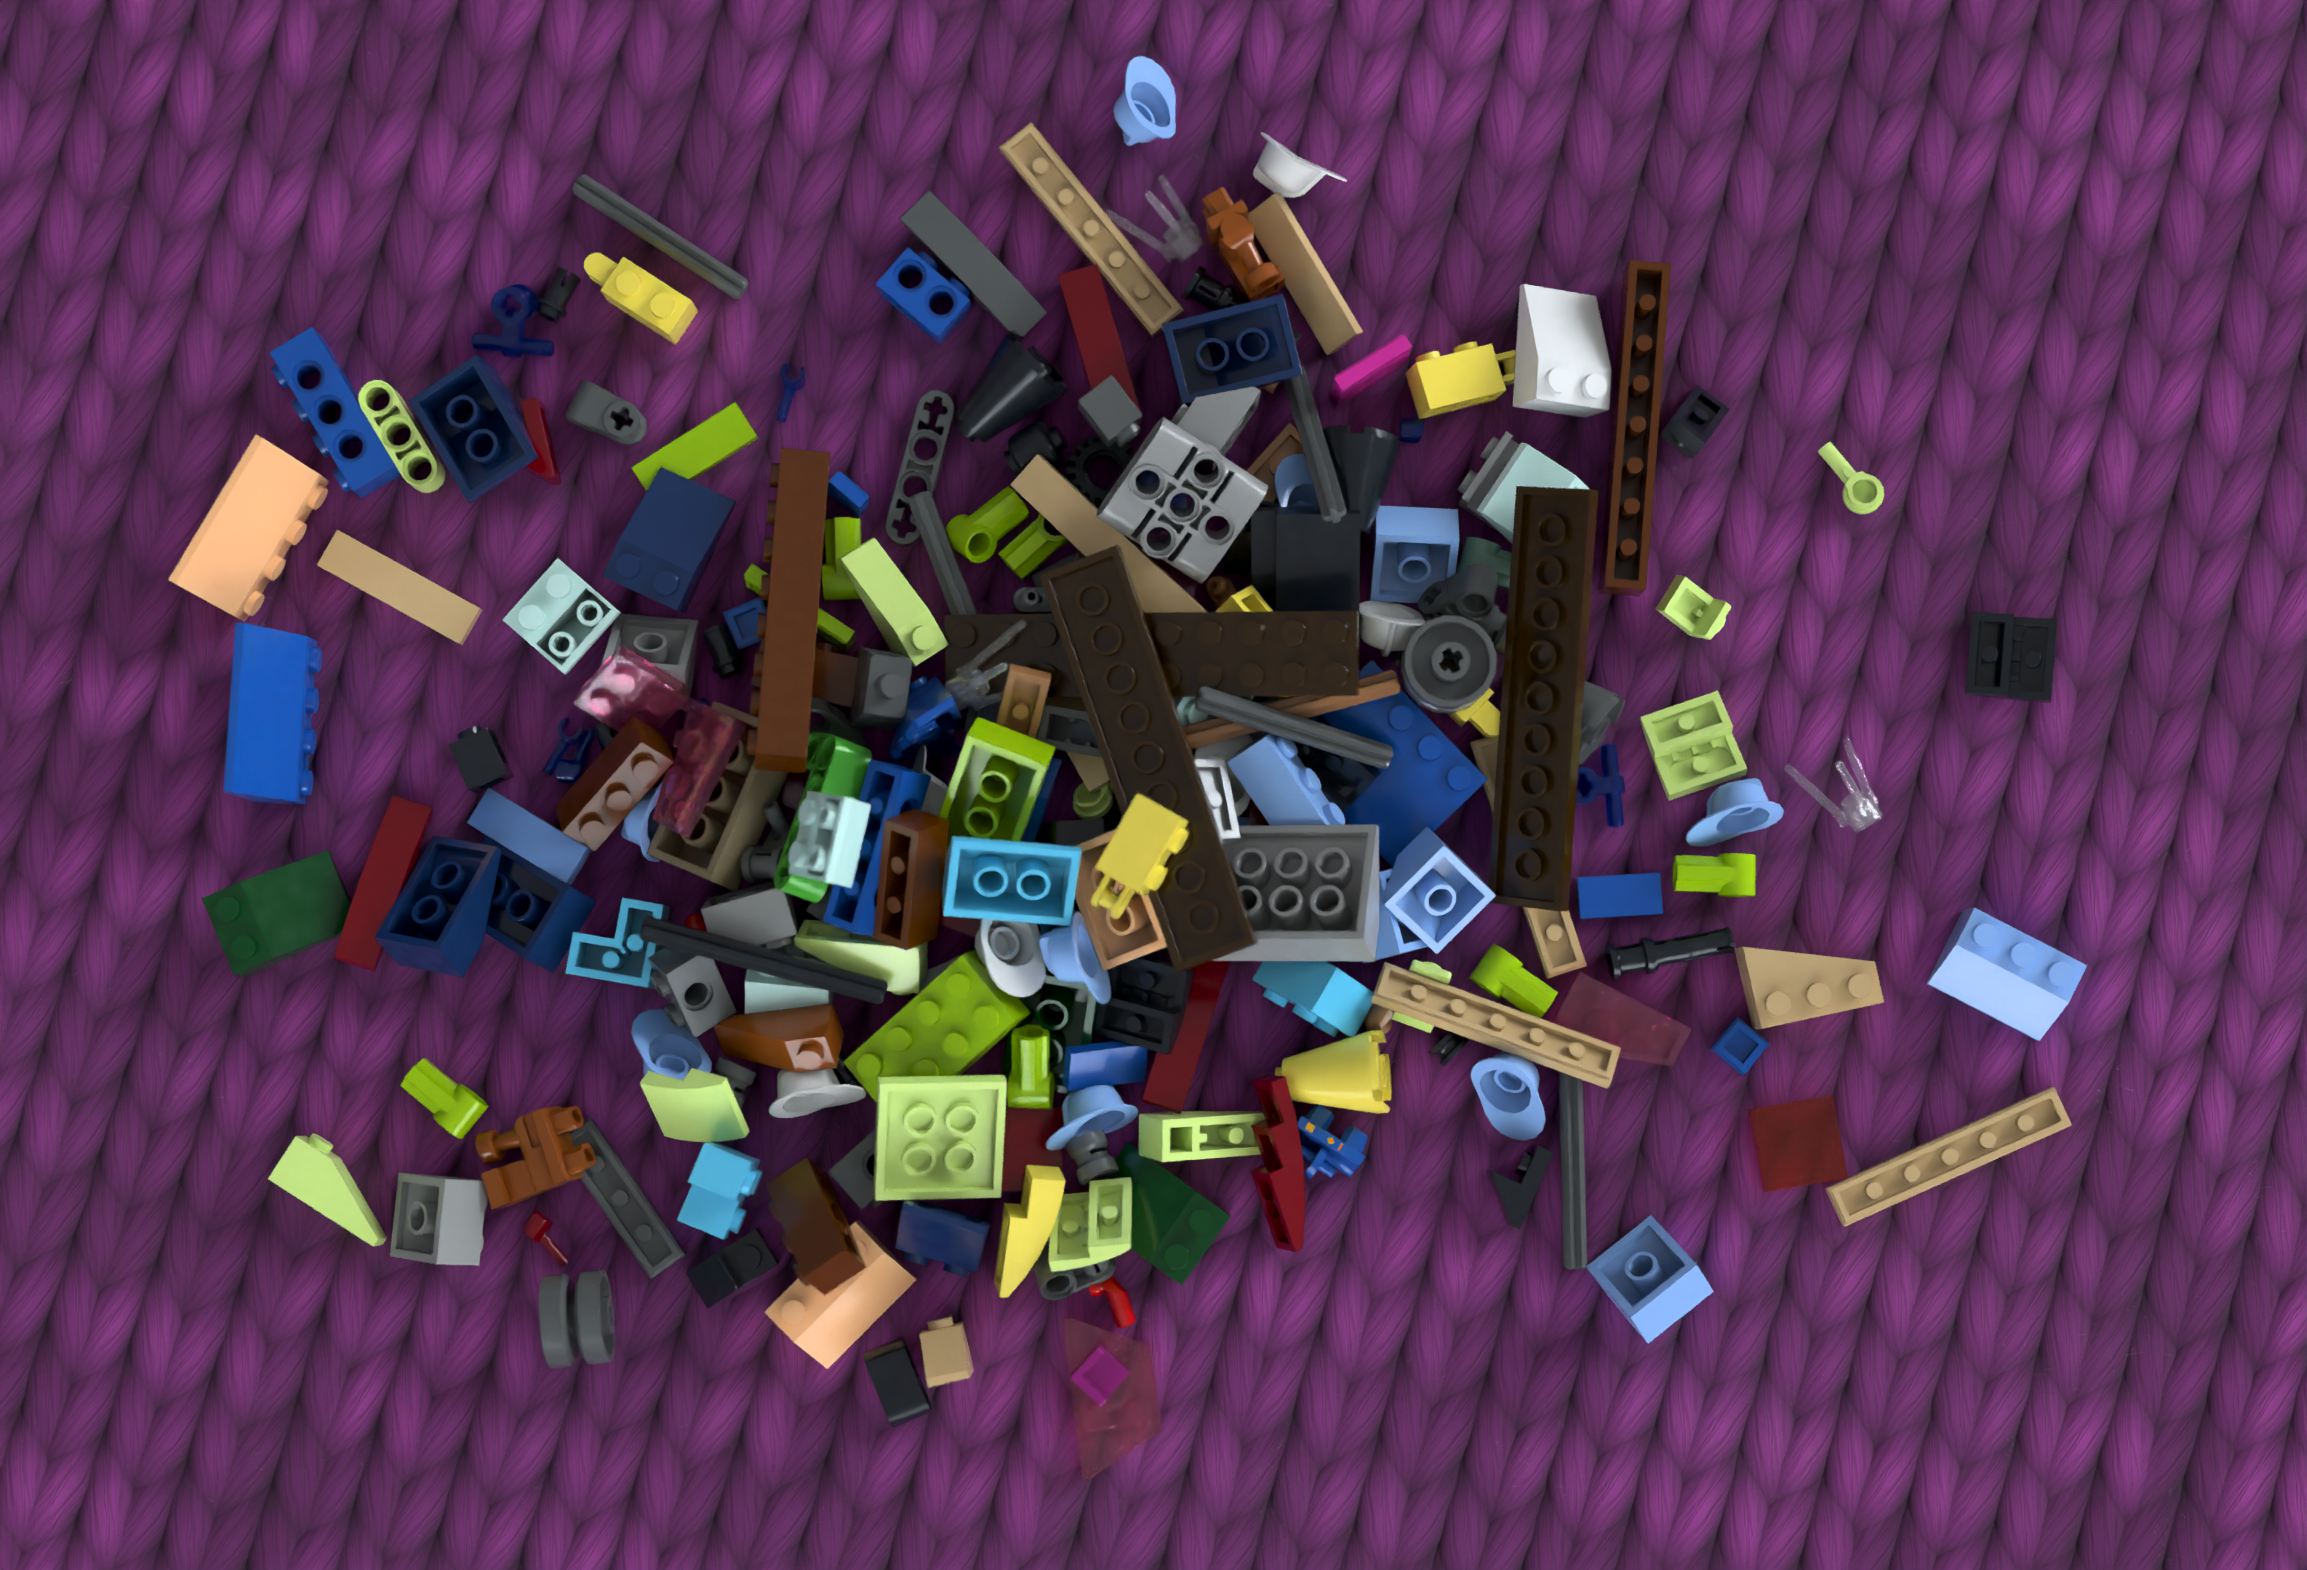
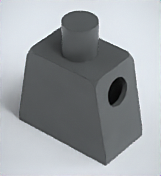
M860 647L849 726L890 732L904 720L912 659L902 653Z

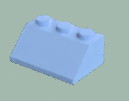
M1970 908L1962 911L1926 984L2040 1041L2070 1002L2087 965L1976 908Z

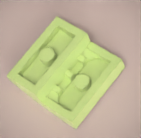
M1718 691L1640 717L1642 729L1668 801L1746 775L1747 767L1732 734L1733 725Z
M691 1068L683 1080L648 1071L640 1082L665 1137L692 1142H721L745 1138L750 1132L726 1077Z
M1131 1177L1094 1180L1089 1182V1192L1063 1194L1061 1206L1049 1236L1048 1262L1051 1272L1093 1265L1131 1249Z

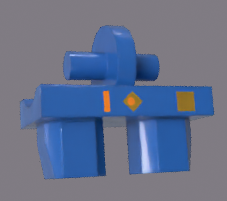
M1315 1105L1305 1117L1301 1116L1297 1121L1303 1161L1309 1164L1304 1172V1176L1311 1179L1316 1171L1319 1170L1331 1178L1335 1171L1338 1170L1350 1178L1366 1157L1361 1153L1368 1137L1357 1128L1351 1126L1346 1128L1340 1139L1327 1132L1326 1130L1335 1116L1321 1105Z

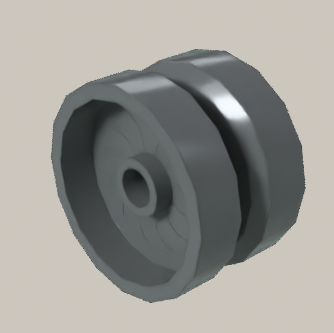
M1444 615L1425 622L1413 633L1401 656L1400 675L1406 692L1418 705L1435 713L1452 714L1471 707L1488 690L1496 674L1497 654L1490 636L1479 624L1463 616ZM1444 659H1449L1454 663L1455 670L1452 673L1449 668L1446 671L1440 668V664Z
M605 1270L581 1272L575 1286L567 1273L542 1276L539 1291V1320L542 1346L548 1366L550 1368L573 1366L578 1359L579 1352L587 1364L611 1362L615 1347V1320L611 1287Z

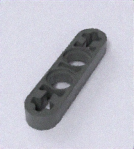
M939 390L925 393L918 402L886 520V531L890 540L900 547L913 546L922 538L913 514H911L910 523L916 528L914 533L908 532L905 538H900L899 531L894 528L895 523H902L906 514L905 508H898L899 503L902 502L909 506V498L904 494V485L911 478L923 479L927 484V491L931 493L932 497L934 496L955 418V407L952 399L947 393ZM936 400L942 401L943 409L948 411L946 415L939 414L936 421V430H943L941 436L932 430H919L921 424L929 428L931 415L925 409L927 406H934ZM924 438L933 440L938 446L936 455L929 460H921L914 453L916 443Z

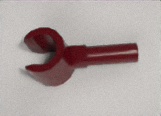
M534 1211L525 1224V1233L529 1238L545 1247L560 1267H562L569 1260L554 1241L546 1235L553 1222L539 1211Z

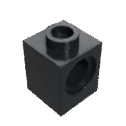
M474 726L457 734L459 740L449 744L468 790L477 794L488 789V787L490 788L514 777L494 731L488 728L482 730L480 726Z

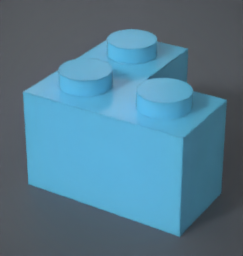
M622 898L615 938L573 932L565 973L655 989L650 979V976L654 974V970L648 957L663 949V946L641 940L640 930L646 916L668 921L670 907Z
M1263 961L1252 979L1266 988L1262 996L1283 1008L1287 1002L1294 1004L1293 1013L1334 1038L1338 1031L1349 1037L1355 1036L1373 1005L1371 999L1374 992L1325 961Z
M705 1142L688 1180V1183L692 1185L677 1221L723 1240L729 1238L731 1232L737 1234L747 1213L746 1210L741 1208L744 1199L750 1194L754 1195L763 1175V1171L757 1169L761 1160L718 1142Z

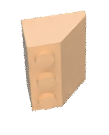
M1116 829L1074 846L1081 847L1075 899L1103 971L1167 947L1149 893L1143 895L1135 892L1118 919L1112 917L1111 910L1099 905L1095 907L1091 904V899L1105 875L1097 870L1095 866ZM1115 880L1110 891L1120 896L1125 885Z
M860 1220L855 1221L850 1226V1229L866 1265L865 1269L826 1295L822 1294L811 1284L805 1286L798 1278L765 1311L772 1321L795 1344L827 1369L917 1280Z

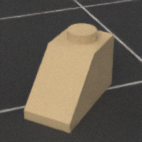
M952 1316L927 1322L929 1330H924L919 1334L927 1386L932 1387L970 1378L974 1369L963 1322L953 1324Z

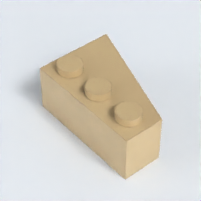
M1750 947L1735 948L1753 1030L1884 1003L1875 961Z

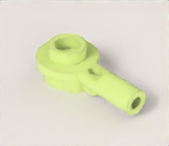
M1831 441L1825 444L1818 453L1845 484L1842 496L1846 507L1857 514H1869L1877 510L1884 498V488L1881 482L1873 475L1864 473V471L1856 473Z
M1084 782L1076 788L1073 794V808L1080 818H1100L1107 814L1114 801V790L1111 783L1091 795Z

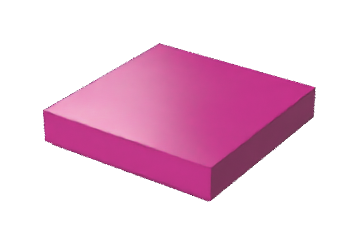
M1402 334L1335 375L1330 396L1337 407L1407 363L1412 345L1405 334L1403 336Z

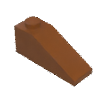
M833 1003L732 1015L714 1026L725 1055L795 1073L837 1068L844 1038Z

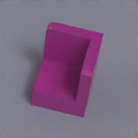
M1099 1343L1071 1373L1070 1379L1102 1407L1111 1393L1130 1374V1371Z

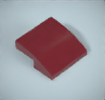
M1006 1107L1001 1191H1023L1026 1165L1059 1167L1063 1174V1148L1052 1151L1046 1148L1048 1139L1060 1128L1064 1127L1062 1108L1048 1110Z

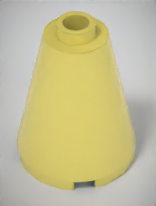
M1371 1030L1284 1058L1282 1060V1067H1276L1275 1069L1276 1076L1286 1077L1292 1101L1376 1114L1388 1113L1390 1111V1108L1383 1102L1391 1100L1392 1085L1389 1054H1380L1378 1044L1386 1043L1382 1030Z

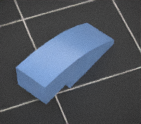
M489 787L467 822L501 845L569 885H572L592 852V849L564 834L560 829Z

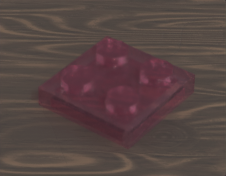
M621 644L576 693L573 704L618 732L622 730L632 717L658 731L689 698L691 688Z

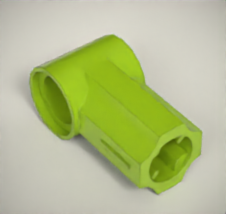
M1007 486L970 516L961 514L952 518L947 524L945 531L952 549L974 563H982L994 554L997 541L1025 520L1030 512L1016 492Z
M1041 514L998 553L1000 558L1021 581L1028 577L1060 547L1070 542L1063 534L1053 536L1047 533L1044 527L1048 520Z
M835 517L825 520L826 564L822 566L824 600L861 599L839 561L840 557L862 544L861 520L859 518Z
M1724 853L1719 854V857L1700 855L1674 856L1672 867L1674 892L1718 893V896L1755 897L1756 855Z
M1493 943L1469 978L1496 998L1500 999L1502 997L1520 1011L1541 1018L1553 1003L1558 992L1522 967L1523 963L1516 957Z
M1025 1025L1020 1028H1014L1012 1032V1070L1009 1074L1007 1089L1008 1106L1012 1108L1051 1110L1054 1100L1055 1079L1054 1073L1050 1072L1049 1030L1043 1029L1040 1025Z
M422 1058L420 1062L413 1066L400 1085L418 1102L434 1113L433 1118L439 1125L461 1140L489 1107L476 1093L463 1084L458 1085L427 1058Z

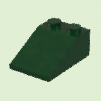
M328 850L240 881L202 898L233 974L245 977L341 936L351 905L350 898Z
M1045 965L1046 977L1042 987L1033 995L1018 997L1031 1013L1015 1028L1025 1025H1040L1043 1029L1049 1030L1050 1072L1054 1073V1092L1069 1094L1071 1091H1067L1063 1086L1065 1047L1093 1043L1098 1001L1085 983L1061 982L1057 980ZM1014 1029L1007 1034L1002 1075H1005L1007 1083L1010 1071L1012 1070V1032Z
M1127 1142L1115 1159L1119 1171L1107 1179L1127 1177L1132 1179L1131 1249L1182 1286L1231 1216L1153 1159L1140 1156L1139 1149Z

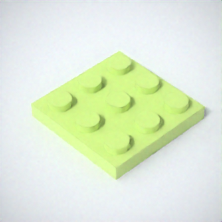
M1005 1075L878 1077L873 1189L875 1201L1001 1198L1007 1092Z

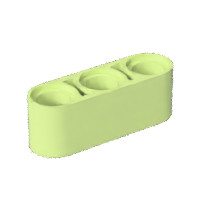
M382 380L367 382L359 392L358 402L400 474L407 483L422 493L436 491L445 480L444 467L403 398L394 388ZM380 394H389L390 402L388 406L383 410L374 411V399ZM410 428L411 436L408 442L401 446L394 445L395 433L399 429ZM430 462L432 466L430 475L424 480H415L414 471L416 467L421 463Z

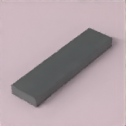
M588 1118L584 1121L582 1128L569 1132L574 1147L589 1143L593 1148L597 1162L582 1172L583 1177L581 1180L650 1279L686 1255L687 1253L593 1118Z

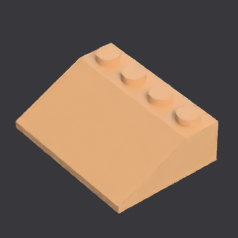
M256 434L168 580L245 622L249 615H255L264 601L262 593L269 581L276 580L284 569L286 560L283 558L291 544L296 545L305 534L307 528L305 521L312 509L317 510L326 499L328 494L326 486L329 481Z

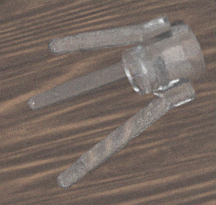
M1159 175L1158 181L1181 220L1176 221L1151 191H1147L1145 197L1170 227L1162 236L1167 241L1166 244L1113 211H1105L1110 220L1159 251L1169 262L1176 257L1181 264L1184 263L1205 243V240L1200 236L1202 231L1192 221L1164 175Z
M1020 620L1012 628L1008 629L969 663L956 669L957 676L946 681L947 692L958 709L963 710L972 705L977 711L989 704L1001 702L1003 692L985 695V693L990 690L988 680L1006 671L1008 664L1003 662L983 673L979 669H975L1025 628L1026 622L1024 620Z
M1848 737L1843 738L1842 743L1861 789L1859 790L1844 763L1841 760L1836 761L1835 766L1851 795L1840 802L1844 807L1843 810L1838 808L1790 764L1784 766L1785 772L1836 818L1842 828L1850 824L1856 833L1867 828L1883 816V813L1877 806L1880 802L1871 790L1856 751Z

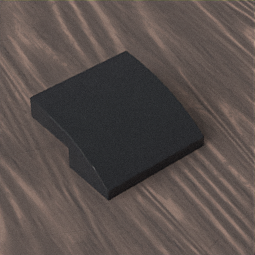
M1972 612L1965 694L1989 698L2052 703L2057 619Z
M1322 715L1315 720V722L1333 727ZM1295 742L1298 750L1297 756L1306 768H1310L1315 772L1321 782V791L1330 803L1333 802L1340 808L1342 813L1381 774L1375 766Z
M1147 955L1110 968L1111 998L1105 1004L1098 1002L1094 1034L1167 1055L1172 1053L1184 1018L1194 968L1176 972L1173 962Z

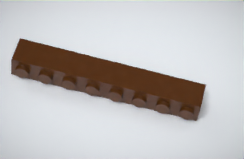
M1630 260L1623 271L1598 593L1639 597L1646 590L1671 263Z
M781 448L780 463H771L770 487L777 488V499L768 500L766 524L774 525L773 537H765L763 562H771L770 575H762L760 600H768L767 613H759L757 638H765L764 651L755 652L754 676L762 677L761 690H752L750 715H759L758 728L749 729L747 754L755 755V770L806 773L830 452Z

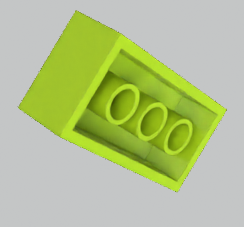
M977 717L966 737L939 813V817L949 820L946 854L953 836L1021 842L1056 747Z
M976 950L961 955L843 1063L877 1103L878 1077L961 1076L1031 1012L1017 996L1009 995L996 985L991 979L987 967L978 958Z

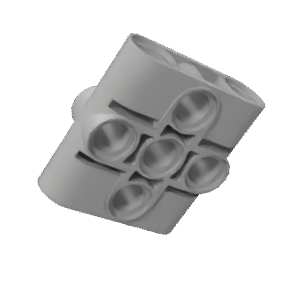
M1162 417L1104 498L1096 513V517L1141 545L1147 555L1161 558L1201 584L1208 578L1255 512L1267 492L1268 485L1222 456L1215 446L1204 444L1165 417ZM1210 459L1217 464V467L1211 474L1201 475L1194 470L1195 465L1200 460ZM1145 470H1151L1159 478L1151 486H1142L1136 481L1137 475ZM1179 493L1189 494L1193 498L1192 504L1184 509H1178L1170 502ZM1213 516H1222L1228 521L1226 526L1219 531H1211L1205 524ZM1162 527L1167 529L1170 534L1162 542H1153L1147 537L1148 532L1153 528Z

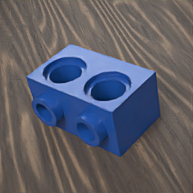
M907 247L876 282L878 293L935 342L941 345L972 310L970 299L967 298L970 292L954 277L947 281L936 271L939 265L925 252L920 251L916 254ZM916 272L922 276V281L917 287L909 289L900 284L905 274ZM940 298H946L952 301L953 307L947 314L938 315L932 312V304Z

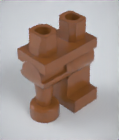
M1224 187L1202 198V204L1205 207L1202 210V215L1206 220V240L1212 250L1219 246L1218 253L1220 259L1244 300L1252 302L1264 299L1283 289L1285 277L1278 265L1274 266L1271 262L1263 263L1254 245L1255 228L1253 222H1248V208L1241 199L1233 204Z
M560 1105L541 1108L516 1119L514 1128L501 1134L494 1129L477 1134L475 1138L476 1150L480 1159L487 1165L503 1160L506 1150L518 1147L521 1148L524 1157L522 1160L481 1173L492 1209L514 1205L570 1181L582 1178V1172L596 1164L595 1154L589 1143L574 1147L569 1132L583 1127L584 1120L578 1106L561 1108Z

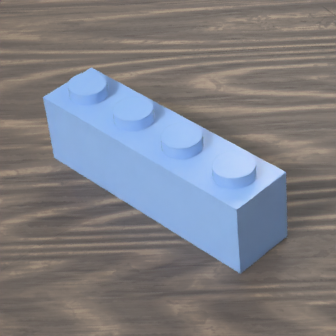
M1265 733L1239 750L1227 761V764L1269 825H1345V818L1340 808L1335 803H1330L1321 791V782L1312 769L1306 768L1297 756L1298 750L1293 740Z

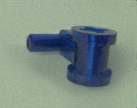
M520 283L497 291L492 298L491 308L497 320L503 323L502 335L474 333L471 338L472 348L502 352V355L506 357L521 358L522 354L551 357L555 349L552 340L524 338L525 320L536 312L538 306L536 304L537 296L529 286ZM514 297V301L521 303L522 308L515 311L514 306L508 305V299Z
M1605 744L1600 747L1603 777H1598L1590 768L1578 767L1576 806L1589 804L1596 800L1598 796L1605 795L1607 824L1609 827H1620L1624 825L1621 796L1622 793H1625L1624 776L1619 775L1617 746L1615 744Z

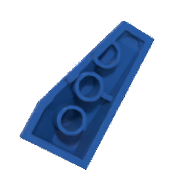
M923 676L909 685L905 718L894 728L888 756L893 764L899 765L916 754L921 745H926L927 747L965 722L952 697L936 676L929 681L926 676Z

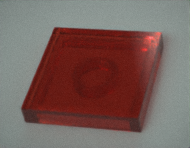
M1833 1095L1748 1109L1763 1192L1848 1178Z

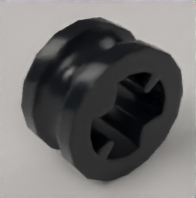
M1447 1031L1428 1053L1431 1056L1438 1055L1440 1057L1439 1063L1444 1067L1469 1040L1466 1037L1460 1038L1456 1033Z

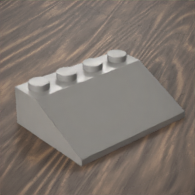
M1377 824L1239 826L1241 838L1234 843H1224L1258 944L1212 961H1375L1379 930V828Z

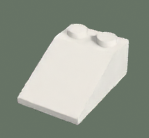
M1527 284L1520 285L1513 407L1584 418L1608 411L1612 369L1596 296Z

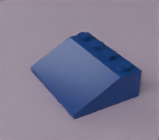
M236 623L223 792L259 803L306 805V795H311L313 790V773L311 770H308L309 754H314L316 748V732L314 729H311L312 713H316L319 707V691L317 688H314L315 672H319L322 665V651L320 647H317V641L304 635L247 623Z
M1371 660L1359 672V678L1383 671ZM1401 689L1398 694L1322 714L1334 728L1392 747L1393 757L1388 768L1381 769L1376 767L1381 774L1343 813L1345 821L1349 825H1378L1379 856L1392 869L1397 856L1426 827L1434 832L1488 780ZM1321 715L1314 716V717L1311 718L1310 720L1315 721V720H1317Z

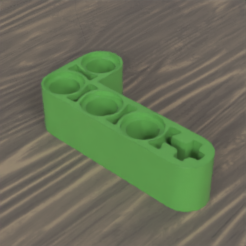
M811 732L809 734L806 769L811 770L775 872L774 885L777 890L812 903L820 901L826 893L829 883L788 874L790 868L788 860L791 845L797 839L800 826L798 819L799 808L806 799L808 791L842 796L858 801L870 759L872 760L870 749L833 734Z

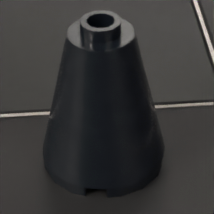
M1011 330L1005 336L956 412L960 419L956 426L971 442H974L977 438L984 443L1061 397L1069 389L1068 385L1061 383L1063 378L1034 346L1028 349L1024 347L1021 343L1024 337L1015 330Z
M1350 425L1329 426L1324 428L1323 431L1346 510H1360V539H1364L1370 534L1400 453L1399 439L1387 431L1364 426L1362 434L1349 433Z

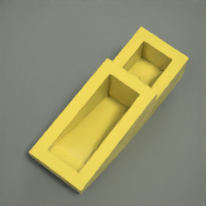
M1026 1165L1021 1204L1004 1203L994 1275V1284L999 1297L1008 1298L1024 1280L1039 1258L1052 1232L1061 1206L1066 1182L1059 1167Z

